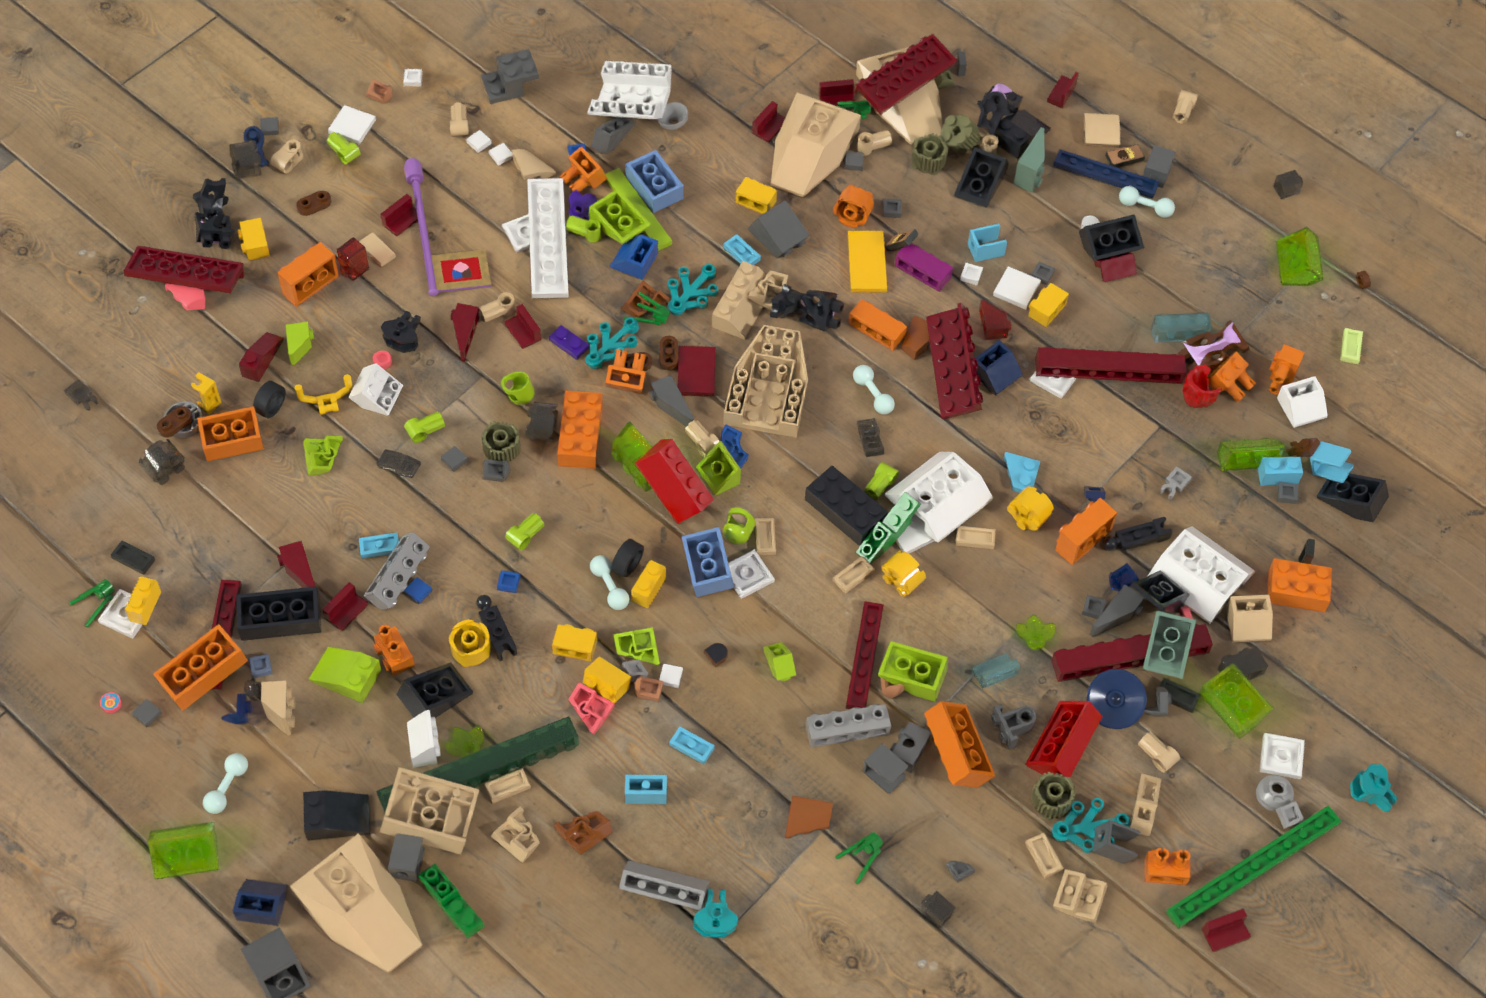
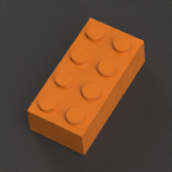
M565 390L557 453L558 466L596 469L603 412V393Z
M218 624L153 675L183 711L248 660L242 650Z
M941 701L924 713L927 725L932 732L934 743L938 747L941 760L946 767L948 778L952 785L979 788L995 777L967 705Z

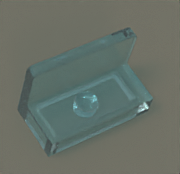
M1003 654L973 667L972 671L982 689L1017 675L1020 664L1017 659L1011 661L1008 654Z

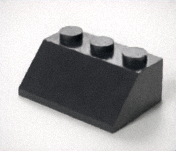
M1135 214L1084 226L1079 231L1083 248L1093 261L1144 249Z

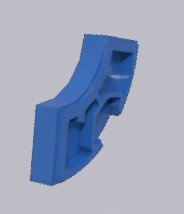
M726 424L721 434V441L741 469L749 458V454L740 445L742 432Z

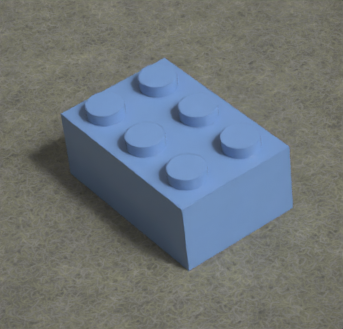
M656 150L626 164V178L652 213L683 199V184Z
M719 527L681 536L696 597L734 588Z

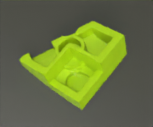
M326 435L324 439L305 438L303 444L308 476L324 474L331 470L339 446L343 441V436Z
M653 627L614 634L618 655L655 665L660 664Z

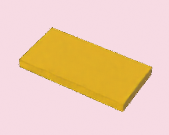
M848 231L851 293L887 292L884 231Z

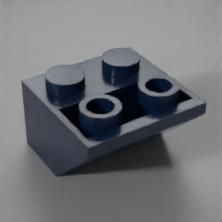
M1000 340L976 357L978 363L976 373L980 381L995 395H998L1023 375L1013 352Z
M246 879L237 892L233 907L236 920L279 926L288 885Z

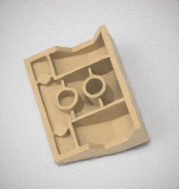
M399 767L380 833L391 836L405 834L422 837V844L461 855L479 789Z

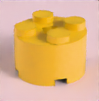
M1025 487L1007 507V511L1017 521L1016 524L1021 530L1036 531L1053 514L1054 507L1051 500L1043 492L1041 495L1036 492L1037 488Z
M901 550L894 554L881 568L884 572L882 576L884 581L889 585L894 584L897 587V592L902 597L909 595L926 579V574L924 570L919 571L917 567L920 564L905 551L901 553Z
M464 620L453 627L449 636L451 653L461 666H476L489 658L491 651L490 636L484 624L474 622L473 620Z

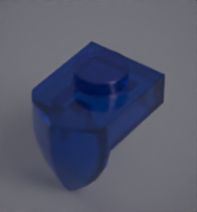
M1128 563L1113 573H1109L1111 588L1119 592L1124 585L1129 587L1139 580Z
M237 694L236 712L222 716V720L237 725L248 723V713L252 712V703L248 701L246 694Z

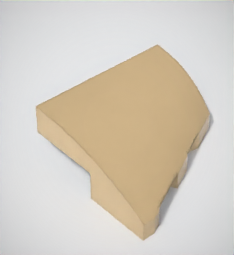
M525 149L512 150L513 161L524 180L537 176L540 179L556 176L554 169Z
M770 271L758 283L757 287L749 293L748 298L763 307L772 309L771 299L782 291L784 284H787L788 275Z
M519 807L508 816L506 822L493 832L491 837L523 863L534 852L540 842L532 832L530 822H526L523 816V808Z

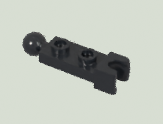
M1166 517L1153 519L1152 522L1118 530L1115 532V537H1105L1102 544L1107 551L1115 550L1117 545L1124 551L1153 542L1159 543L1169 540L1172 536V530L1162 529Z
M480 595L477 598L476 605L482 611L478 612L482 624L488 629L490 642L499 661L503 660L502 652L504 650H509L515 656L517 654L516 645L497 605L490 607L492 604L491 598L487 595Z

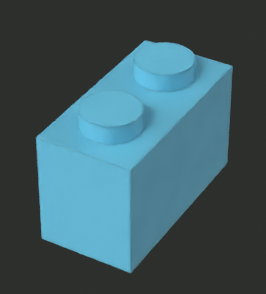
M1262 458L1258 468L1261 486L1278 485L1279 482L1299 484L1303 475L1301 458Z
M625 775V804H667V775Z

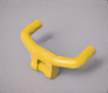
M349 374L344 375L345 387L335 393L320 396L304 395L302 385L298 384L295 386L296 396L301 402L318 404L320 415L330 411L338 412L337 399L351 392L353 388L351 376Z

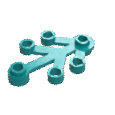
M706 264L702 267V273L691 286L688 279L689 269L687 267L679 268L678 276L681 278L683 294L680 298L677 291L678 280L674 278L668 280V289L671 292L672 298L668 303V310L675 316L683 314L685 309L706 308L708 306V299L705 296L714 297L718 295L719 288L716 284H711L706 289H698L705 280H712L716 277V268L712 264ZM698 297L697 301H687L689 298Z
M633 317L627 318L624 321V327L611 339L610 324L608 322L601 323L599 329L602 333L603 347L598 351L597 344L599 339L597 334L588 335L587 341L590 345V354L585 358L586 364L592 369L600 368L603 365V361L615 359L616 349L621 350L620 356H622L624 348L636 347L638 341L636 336L633 335L628 336L626 341L619 342L626 334L638 332L639 325L636 319ZM614 350V353L606 354L608 351Z
M1094 798L1091 802V808L1081 823L1072 825L1077 815L1082 814L1084 810L1083 803L1075 801L1066 819L1058 821L1053 825L1052 834L1058 841L1069 840L1079 846L1083 852L1091 853L1094 844L1091 839L1094 840L1095 828L1112 820L1129 827L1131 820L1127 814L1119 813L1115 818L1092 822L1096 814L1104 806L1102 799ZM1094 803H1099L1101 807H1096ZM1074 806H1079L1081 810H1075ZM1123 818L1126 820V822L1122 823L1119 821V819ZM1063 828L1066 830V832L1062 833L1059 829ZM1076 833H1083L1091 839L1083 840ZM1111 837V841H1110V842H1111L1112 844H1115L1114 838ZM1085 844H1090L1091 848H1086Z

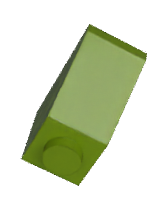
M308 322L286 324L291 365H295L312 348L311 340L314 339L313 328L309 329Z
M783 642L763 647L772 675L776 680L787 681L792 676H796L792 653Z

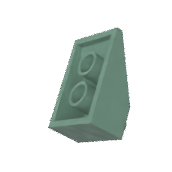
M1041 127L1017 164L1013 185L1033 193L1036 187H1040L1043 180L1041 176L1045 170V167H1043L1045 160L1044 128Z
M1156 611L1143 669L1183 679L1196 620Z

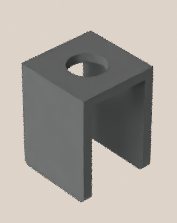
M1154 145L1143 176L1159 181L1158 187L1163 188L1171 170L1175 152Z
M881 744L864 761L862 772L885 792L890 794L906 778L904 772L908 769V765L884 744Z
M1109 820L1095 828L1093 853L1124 864L1138 857V853L1110 843L1111 837L1127 842L1139 836L1140 831ZM1102 834H1105L1103 840L1101 841Z
M405 834L395 835L388 865L389 873L393 878L418 881L425 847L422 846V837Z

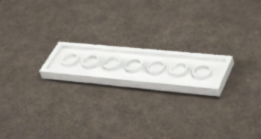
M563 178L527 179L532 298L568 297Z

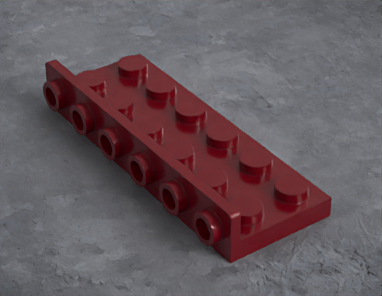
M934 34L928 37L924 36L918 44H912L906 52L897 54L891 62H885L878 71L874 70L866 79H860L856 83L854 93L856 95L861 93L875 110L882 115L957 63V59Z
M139 245L124 269V276L229 294L232 293L238 279H243L245 276L244 265L241 262Z
M957 303L958 308L926 316L940 415L943 420L982 410L983 396L979 392L981 382L976 373L978 363L973 354L975 352V345L971 341L973 330L968 322L970 312L962 303Z

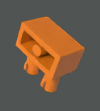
M582 147L568 157L571 167L559 175L560 178H563L565 184H568L577 175L581 176L569 186L572 192L575 190L580 192L587 186L595 189L607 179L603 169Z
M1285 344L1281 351H1276L1269 369L1272 371L1270 376L1272 383L1269 392L1279 394L1283 384L1287 385L1293 382L1305 352Z
M616 349L614 365L608 366L605 381L606 387L642 394L646 378V372L643 371L646 355L641 354L639 360V353H634L632 369L625 368L628 352L623 350L622 356H620L621 350Z
M1237 351L1231 354L1227 360L1208 376V385L1212 390L1221 388L1222 391H1227L1236 402H1239L1246 394L1236 385L1235 380L1237 379L1247 391L1256 382L1246 373V368L1249 364Z
M389 625L380 626L379 634L374 636L375 644L373 648L377 655L381 654L384 660L381 661L385 670H390L391 674L395 676L414 667L413 656L396 626L392 628Z
M1158 848L1147 852L1144 859L1145 882L1185 886L1190 880L1189 851L1184 850L1183 852L1179 850L1169 853L1166 848H1163V850Z

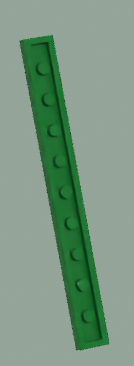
M1329 805L1168 908L1165 913L1178 929L1182 928L1340 825L1342 821Z

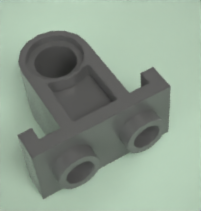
M1002 704L994 706L991 715L992 723L995 727H998L1002 743H1006L1008 749L1015 748L1019 739L1018 736L1028 733L1033 729L1037 716L1033 708L1024 706L1002 714ZM1021 718H1027L1029 721H1023Z

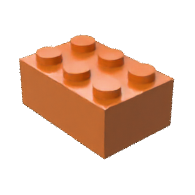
M321 242L310 247L308 251L296 257L294 261L277 272L282 294L296 307L339 277L335 255Z
M254 406L197 418L202 447L207 462L264 450Z
M1101 498L1096 502H1090L1083 513H1077L1070 524L1066 523L1059 530L1060 535L1056 540L1055 551L1073 565L1112 531L1117 512Z
M1274 558L1268 570L1267 595L1270 596L1271 604L1325 613L1331 599L1332 568Z

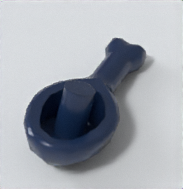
M249 126L244 131V142L256 152L259 166H268L269 161L265 158L262 149L264 134L258 127Z

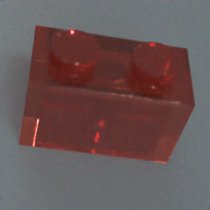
M354 237L337 249L340 272L344 277L354 281L369 270L366 248Z

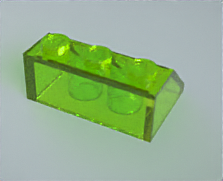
M1305 227L1276 241L1281 285L1308 287L1324 280L1319 239L1313 231Z
M630 421L612 442L611 454L616 461L621 462L624 471L632 475L636 485L642 487L647 492L651 489V486L637 468L635 462L650 450L652 446Z
M1269 438L1220 442L1217 455L1221 471L1258 469L1262 458L1281 457L1285 445L1277 439Z
M1234 663L1202 685L1200 694L1202 698L1239 739L1252 731L1273 710L1270 703Z
M214 822L150 831L148 846L155 880L219 870L218 845Z

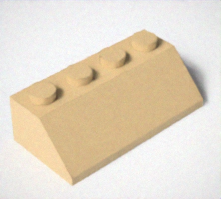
M742 261L712 314L713 328L741 339H746L763 306L748 298L749 293L766 277V274L758 266Z

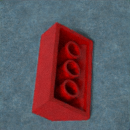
M661 439L635 462V465L676 524L700 513L714 500L673 439Z
M1059 701L1025 765L1042 775L1050 772L1054 773V775L1056 773L1058 775L1062 774V777H1071L1103 716L1090 701Z

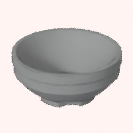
M668 103L662 118H658L657 121L665 129L676 130L682 127L688 120V110L681 103ZM673 120H679L676 124H670Z
M1269 775L1258 783L1256 797L1264 808L1276 811L1275 809L1293 801L1294 790L1291 783L1284 777ZM1272 785H1281L1283 792L1275 793L1272 790Z

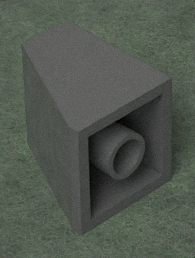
M786 200L759 216L748 227V230L776 258L781 255L786 257L793 252L792 248L795 246L800 248L807 243L805 239L810 236Z
M280 927L241 948L266 998H292L311 987L296 954Z

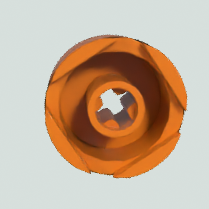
M848 185L841 192L834 205V215H837L839 217L838 221L847 227L857 228L858 225L863 226L874 207L873 194L859 187Z

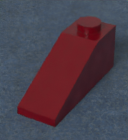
M457 303L455 310L453 309L450 319L453 320L461 361L465 362L480 314L479 307Z
M266 332L248 348L239 363L242 377L259 382L284 338Z
M302 540L280 546V555H277L280 567L284 566L286 573L302 588L315 587Z

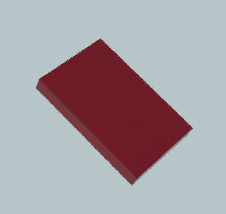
M679 346L678 389L682 396L715 397L716 347Z

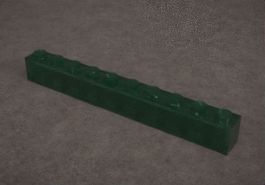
M570 716L422 774L476 788L481 783L492 781L501 775L512 773L524 766H533L538 761L545 758H553L560 752L575 749L579 745V736ZM393 785L376 791L384 815Z

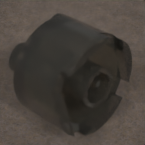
M255 140L229 145L230 157H232L233 162L232 168L237 179L262 175L259 165L261 164L260 154H256L257 145Z
M537 401L531 404L528 409V417H531V421L526 427V436H530V439L553 442L555 436H552V433L556 431L558 410L554 409L558 407V404Z
M166 439L167 442L159 440L153 443L144 451L146 456L143 459L141 457L139 459V465L154 482H158L160 485L167 483L172 474H178L185 468L183 464L185 457L169 439Z

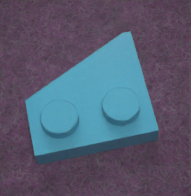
M1005 452L1004 461L1007 464L1012 491L1020 493L1027 486L1034 487L1041 461Z

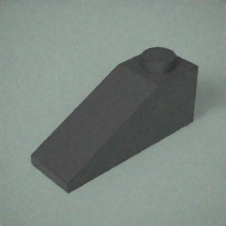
M616 117L599 126L595 130L591 147L601 154L611 152L632 129L635 121L627 117Z
M670 375L651 382V390L649 391L651 400L655 401L661 410L687 427L694 420V417L672 376Z
M1124 585L1094 623L1090 635L1094 637L1130 621L1135 614L1139 616L1144 609L1142 604L1145 597Z

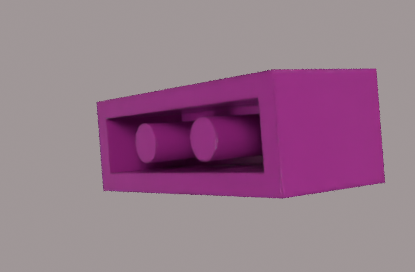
M912 243L909 246L903 247L896 255L895 266L938 292L943 289L952 277V266Z

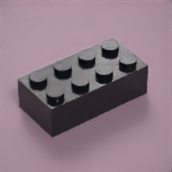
M833 465L806 487L805 501L859 546H861L876 524L882 522L888 515L887 510Z
M317 586L237 594V630L241 641L322 633L320 596Z

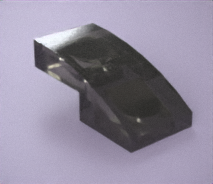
M876 419L857 421L865 456L883 455L884 446L880 438V430Z
M385 449L376 465L379 469L395 471L397 476L413 478L421 462L408 455Z

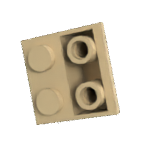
M1230 596L1226 605V613L1232 642L1272 640L1273 611L1270 596Z
M287 681L262 682L261 702L267 719L286 735H291V728L295 727V717L292 715V709H295V697H293L292 688L288 687Z

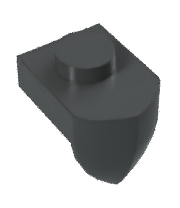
M487 459L483 461V480L503 482L510 474L511 467L508 461Z
M1156 687V706L1145 708L1144 713L1156 717H1166L1168 715V705H1171V694L1168 693L1165 687Z

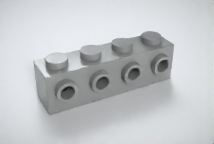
M414 532L404 534L369 586L364 597L380 610L392 608L397 603L396 598L406 589L409 578L417 572L416 567L426 558V552L430 546Z
M873 704L866 708L854 707L848 711L841 712L836 710L824 715L813 714L806 718V730L810 748L890 735L891 723L886 704Z
M628 860L623 869L619 889L701 910L706 901L710 881Z

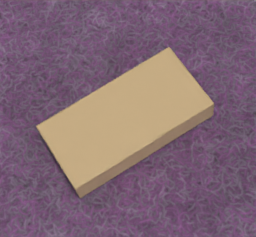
M373 232L359 241V246L381 267L396 258L395 253Z
M755 518L757 554L776 555L774 518Z
M959 526L956 529V546L994 549L996 529Z
M861 556L834 576L832 581L846 594L873 574L875 569Z
M523 768L484 783L492 804L531 789Z
M1045 833L1026 840L1025 844L1044 879L1063 871L1064 868Z

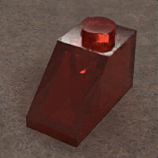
M981 300L979 314L985 340L1007 338L1008 332L1011 331V321L1007 320L1006 313L989 302Z

